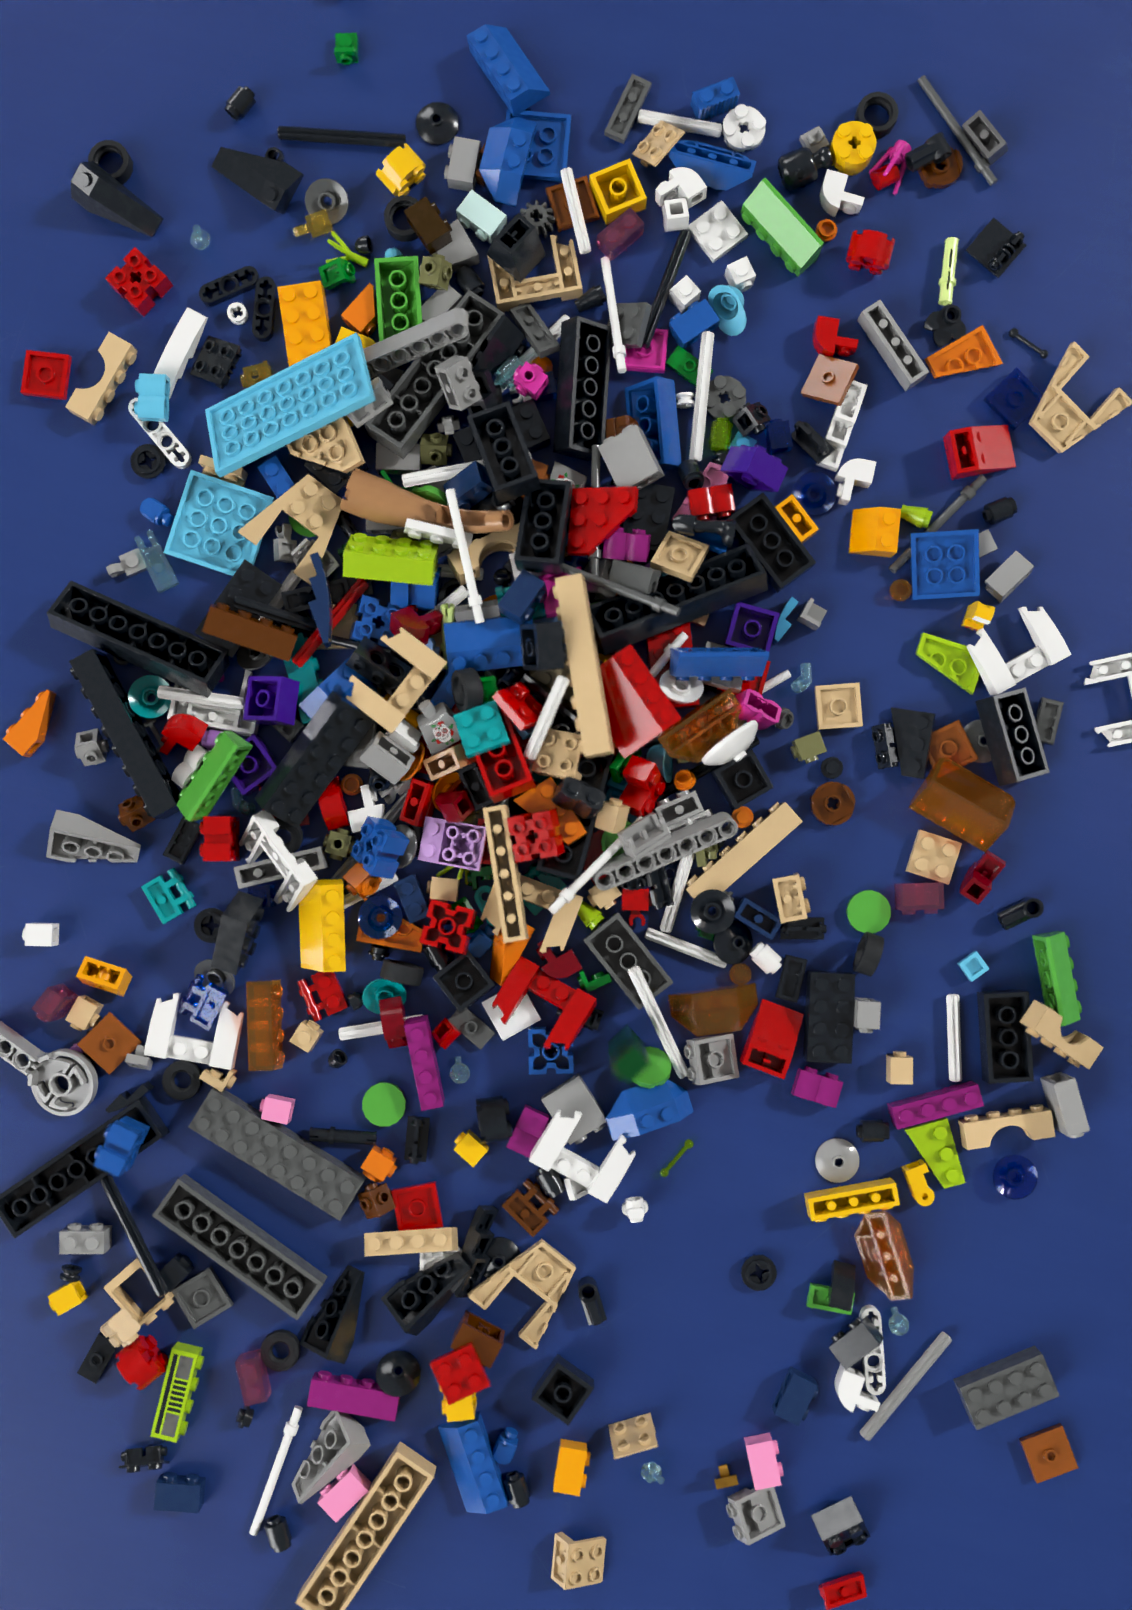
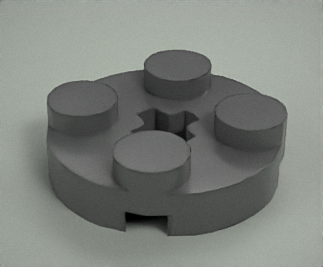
M718 375L709 384L707 414L718 421L732 419L746 403V389L737 379ZM720 394H727L730 401H725L723 404L718 396Z

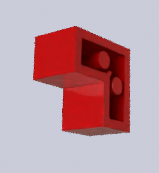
M632 755L622 773L628 784L619 799L623 801V805L630 807L628 814L636 817H645L653 812L655 802L659 795L663 794L666 783L656 763Z

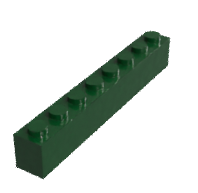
M627 1024L608 1041V1053L611 1060V1068L613 1069L612 1072L621 1082L624 1079L628 1083L632 1082L651 1064L642 1040Z

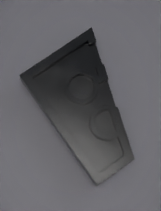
M891 707L901 775L925 779L936 714Z

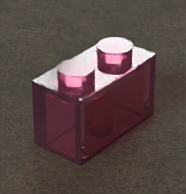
M631 207L628 208L597 235L598 248L612 261L643 235L645 223Z
M943 882L895 884V910L902 911L903 915L916 914V910H924V914H937L938 909H944Z
M63 983L50 986L44 991L32 1007V1010L36 1012V1016L40 1020L52 1022L64 1018L79 995Z
M261 1349L242 1353L235 1362L245 1406L267 1402L272 1393L267 1368L261 1359Z

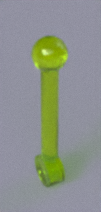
M685 1140V1146L666 1168L661 1169V1176L667 1177L669 1170L684 1152L693 1147L692 1140Z

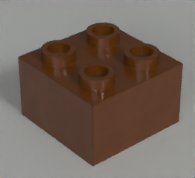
M466 1310L453 1334L450 1348L455 1350L472 1342L483 1368L486 1366L491 1369L503 1345L505 1330Z

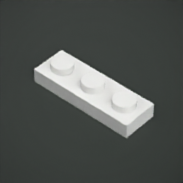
M407 518L403 533L408 534L409 537L414 539L427 538L435 544H443L444 542L452 544V547L459 549L454 529ZM464 532L467 547L469 548L472 543L473 534Z

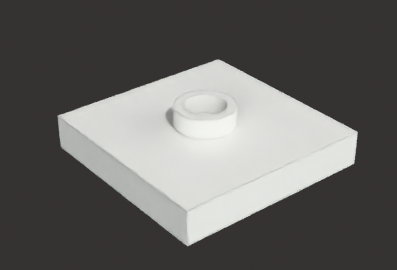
M527 993L506 1025L501 1021L504 1014L499 1006L494 1009L492 1007L497 994L481 1002L502 1041L541 1020Z

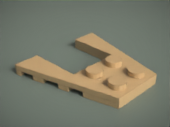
M1075 341L1069 344L1028 423L1058 454L1064 452L1083 439L1084 436L1099 428L1107 420L1115 417L1120 411L1132 405V400L1118 387L1113 390L1092 416L1088 418L1061 390L1090 357Z
M307 474L243 526L238 533L256 546L279 513L283 511L318 537L293 571L295 575L311 586L309 578L315 577L316 571L310 555L318 552L321 558H323L341 512L340 505L342 499Z
M540 1239L468 1293V1298L486 1310L515 1276L545 1300L518 1333L521 1339L536 1350L542 1334L545 1333L548 1327V1322L553 1312L555 1313L560 1297L562 1293L564 1294L576 1270V1266L546 1241Z

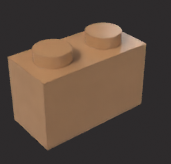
M460 743L423 760V763L431 781L477 760L475 756L467 758L463 745Z

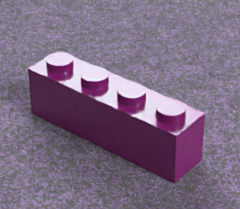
M428 1015L406 1018L404 1028L421 1111L443 1107L445 1097Z
M973 1081L887 1103L892 1125L897 1129L984 1106L979 1086Z
M329 1371L315 1372L311 1379L307 1406L395 1422L400 1397L387 1395L380 1389L378 1383L370 1378L359 1380L353 1379V1376L347 1374L336 1376L332 1375Z

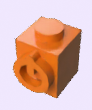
M358 862L342 877L347 883L345 888L353 896L358 894L362 899L374 894L382 882L380 877L371 876L363 868V864Z
M373 1146L360 1168L363 1169L362 1173L367 1178L381 1183L386 1176L391 1178L397 1168L394 1165L397 1158L394 1157V1153L388 1148L383 1147L381 1149L378 1146Z

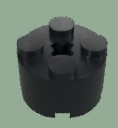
M501 1095L476 1099V1104L480 1105L476 1106L481 1144L508 1140V1137H512L511 1123L509 1120H506V1115L510 1114L507 1098H503Z

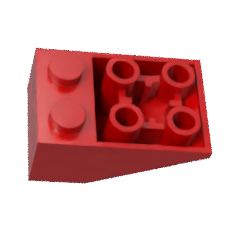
M1008 425L960 428L948 431L943 437L951 480L1016 468Z
M762 998L741 1054L740 1062L785 1079L793 1057L804 1014Z

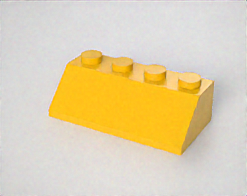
M343 879L317 880L299 903L301 968L319 972L346 971Z

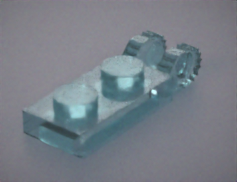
M152 530L147 531V537L152 547L146 549L145 543L140 536L134 539L157 591L162 593L180 583L166 554L163 553L164 550Z

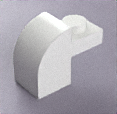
M685 167L674 168L669 171V181H664L658 185L655 201L661 207L664 205L665 200H672L679 196V198H686L689 209L706 198L707 186L692 169Z
M827 169L820 190V203L823 209L834 217L838 209L850 215L859 214L865 197L844 192L848 175Z
M677 196L672 200H665L664 205H662L665 232L688 229L689 212L686 198H679Z
M859 458L852 459L840 468L834 478V481L841 482L838 484L836 496L839 497L838 504H848L853 485L868 488L872 484L876 466L875 461Z
M368 784L360 786L365 808L347 811L352 833L361 832V827L367 816L382 819L385 814V804H375V801H378L377 791L371 789Z
M840 1363L835 1377V1390L843 1406L851 1412L854 1411L855 1405L867 1412L870 1409L877 1412L880 1405L877 1397L861 1390L865 1381L863 1373L852 1367L845 1370Z

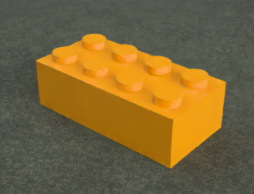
M321 280L277 287L290 367L333 345L326 296Z

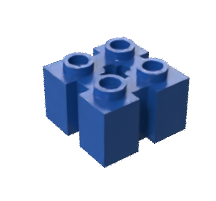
M438 567L432 586L391 582L390 605L406 608L409 604L417 605V608L420 610L435 609L441 588L442 567Z
M362 595L358 599L355 615L360 616L359 621L356 620L352 623L349 639L361 642L365 636L380 647L392 649L381 641L380 638L384 635L388 639L395 636L389 630L391 613L403 608L397 607V605H390V602L380 606L379 599ZM378 619L381 626L378 629L375 628L376 625L372 623V620Z
M367 816L361 827V840H356L350 855L358 863H362L363 868L371 876L393 879L399 866L397 859L399 855H404L410 840L402 832L396 831L397 827L389 820Z
M546 1026L529 1027L528 1048L534 1047V1053H529V1074H547V1068H556V1074H573V1052L565 1050V1044L551 1043L557 1050L553 1052V1055H549L548 1051H545L544 1043L551 1032H546Z
M124 1116L120 1121L116 1120L113 1124H109L104 1133L106 1142L104 1146L100 1145L94 1155L97 1159L93 1166L117 1177L124 1174L125 1171L132 1168L139 1153L138 1150L144 1142L150 1126L128 1116Z

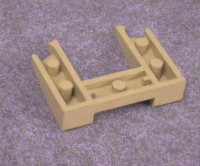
M550 235L556 273L526 278L521 283L517 280L514 281L513 276L488 256L497 308L502 312H506L519 306V304L561 297L562 301L581 297L583 295V288L573 240L570 239L569 246L556 243V235Z
M402 627L399 628L400 634L389 639L386 635L380 638L381 641L414 666L388 701L384 700L353 675L349 682H354L352 696H346L347 700L391 734L447 663Z
M519 873L523 901L549 910L548 908L560 897L559 893L562 890ZM493 884L480 920L483 921L487 918L495 927L492 933L498 936L501 922L495 884ZM574 894L575 898L569 904L565 903L553 914L539 952L546 953V947L560 946V951H564L584 897Z

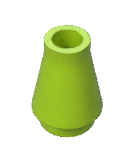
M902 505L900 518L905 519L920 529L922 527L928 528L933 511H929V508Z
M582 901L577 915L586 928H590L593 931L605 918L602 916V912Z

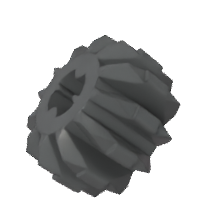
M535 200L533 206L527 202L526 209L521 208L520 215L536 227L538 235L541 234L546 238L547 231H553L552 224L555 223V217L552 216V208H547V203L544 202L540 206L538 201ZM539 218V222H534V219Z

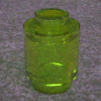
M718 417L716 421L711 422L709 436L711 450H727L728 446H730L733 424L729 422V419Z

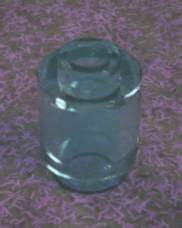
M515 355L512 358H508L494 373L496 376L495 382L503 389L506 387L511 389L514 385L513 374L524 363Z

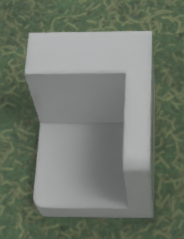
M810 598L806 602L797 621L816 631L820 627L827 610L814 604V599Z

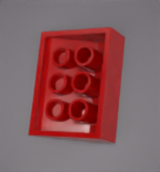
M631 644L600 665L612 741L624 759L681 721L682 718Z

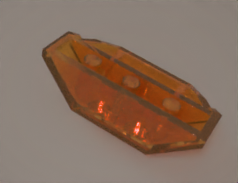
M727 689L686 714L678 724L661 734L657 739L669 757L699 763L714 746L736 730L742 706L731 689Z
M755 982L668 995L671 1017L697 1037L741 1031L758 1006Z
M886 1210L864 1214L854 1236L867 1278L879 1290L885 1293L890 1301L912 1299L914 1265L901 1224Z

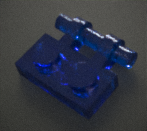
M197 974L188 986L189 991L187 995L181 1000L179 1013L187 1015L188 1011L192 1012L190 1021L209 1031L212 1029L230 992L213 982L208 983L205 988L202 984L205 977ZM196 995L201 997L198 1004L194 1000Z

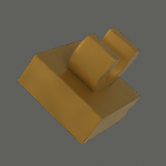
M727 1464L718 1466L721 1478L714 1479L716 1489L739 1485L736 1474L729 1476Z

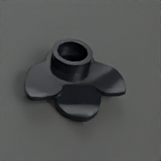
M952 304L946 305L941 311L932 312L924 323V329L934 331L933 340L937 347H943L952 338L958 340L966 334V326L961 321V310ZM947 313L952 315V320L948 319Z

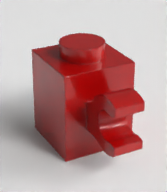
M622 888L621 910L630 911L629 925L633 926V919L639 917L641 919V926H644L646 920L640 911H649V906H652L649 888L638 890Z

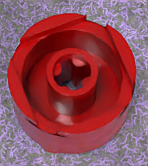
M858 230L853 231L846 256V261L849 263L848 268L859 271L862 267L870 269L869 272L871 274L882 275L883 270L889 268L895 239L892 238L890 241L887 239V234L874 230H863L862 234H857Z
M139 1335L130 1345L125 1346L116 1354V1358L119 1357V1362L116 1363L119 1372L130 1385L133 1382L139 1385L136 1388L138 1390H144L166 1371L169 1362L167 1355L161 1353L157 1347V1341L152 1335L147 1337Z

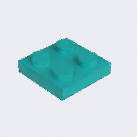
M495 700L453 715L467 758L510 744Z

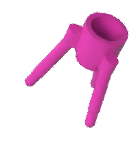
M897 140L895 145L889 147L885 155L869 171V174H871V172L877 170L888 157L890 158V163L883 173L884 176L888 175L894 164L899 165L902 163L899 171L900 180L895 184L894 195L898 192L906 168L904 156L911 151L909 143L904 140Z

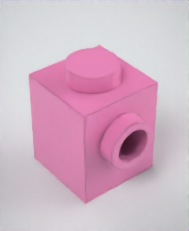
M269 1094L265 1099H262L259 1112H262L261 1119L288 1124L292 1119L296 1099Z

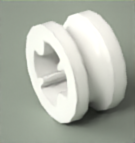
M238 302L229 305L227 315L231 322L235 325L246 323L248 312L245 306ZM240 310L242 316H237L235 318L233 312H238Z
M681 392L676 394V400H678L676 403L677 408L693 407L695 403L692 400L695 397L694 393Z

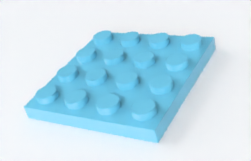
M190 470L163 553L233 576L244 559L254 565L263 539L262 537L255 546L240 535L238 531L272 504L275 498Z

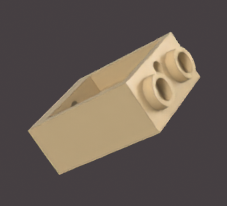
M137 1257L103 1288L121 1309H127L132 1315L131 1319H135L140 1326L144 1323L148 1326L158 1317L155 1314L158 1310L162 1309L165 1311L174 1303L172 1299L174 1295L172 1291L168 1292L145 1314L120 1286L140 1267L144 1271Z

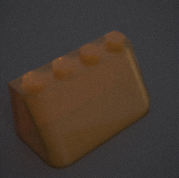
M940 758L911 800L909 808L974 847L986 852L1009 827L1015 808V800L1007 792L948 758Z

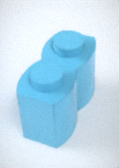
M139 373V379L135 380V391L139 394L138 401L134 403L135 414L138 415L141 421L168 422L170 378L166 374Z

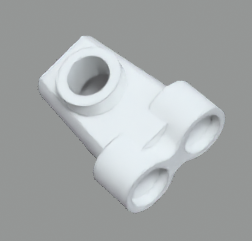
M640 1196L626 1198L622 1204L623 1214L627 1215L632 1223L643 1221L644 1214L648 1211L647 1202Z

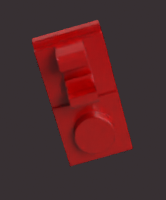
M860 1571L819 1585L820 1596L824 1599L826 1610L867 1597L864 1575Z

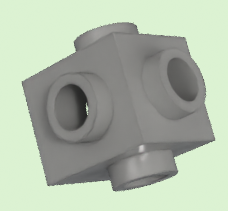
M98 728L76 733L75 754L78 759L81 758L84 766L106 762L109 744L106 739L103 740Z

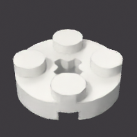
M744 104L737 105L735 109H732L726 115L723 121L722 132L725 143L731 149L738 152L756 149L763 141L765 135V118L755 108ZM746 125L750 131L741 133L739 126Z

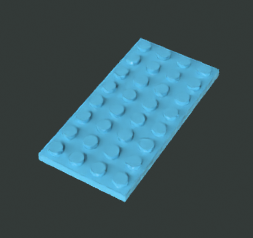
M354 333L205 409L215 473L221 478L375 401L359 335Z

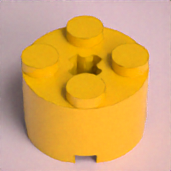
M849 121L842 123L838 127L829 148L833 159L832 166L834 165L838 172L849 176L856 175L868 166L876 149V136L870 124Z
M405 143L404 148L398 146L383 160L384 168L382 171L379 168L376 171V176L394 196H406L410 192L409 187L414 182L419 184L425 178L426 174L423 171L426 164Z

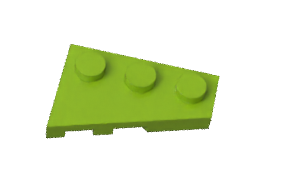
M923 632L915 655L972 695L978 681L979 671L967 646Z
M944 1117L904 1128V1131L910 1137L944 1189L966 1183L948 1118Z

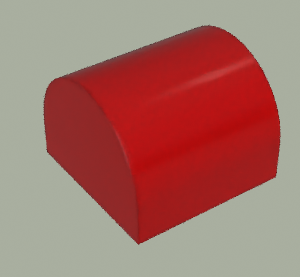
M888 164L869 174L874 187L878 191L900 180V172L897 165L892 167L887 176H884L883 173Z
M446 1017L431 1032L436 1042L444 1049H447L461 1034Z

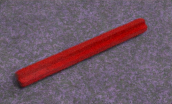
M358 578L332 609V630L369 587L367 581ZM318 628L291 659L300 668L323 642Z

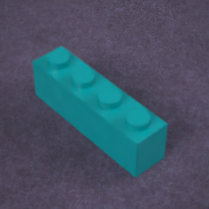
M298 633L289 662L283 660L288 678L300 682L297 707L324 681L323 678L319 679L317 673L320 670L317 658L311 656L301 668L291 661L308 639L304 633ZM298 707L302 723L307 726L311 719Z

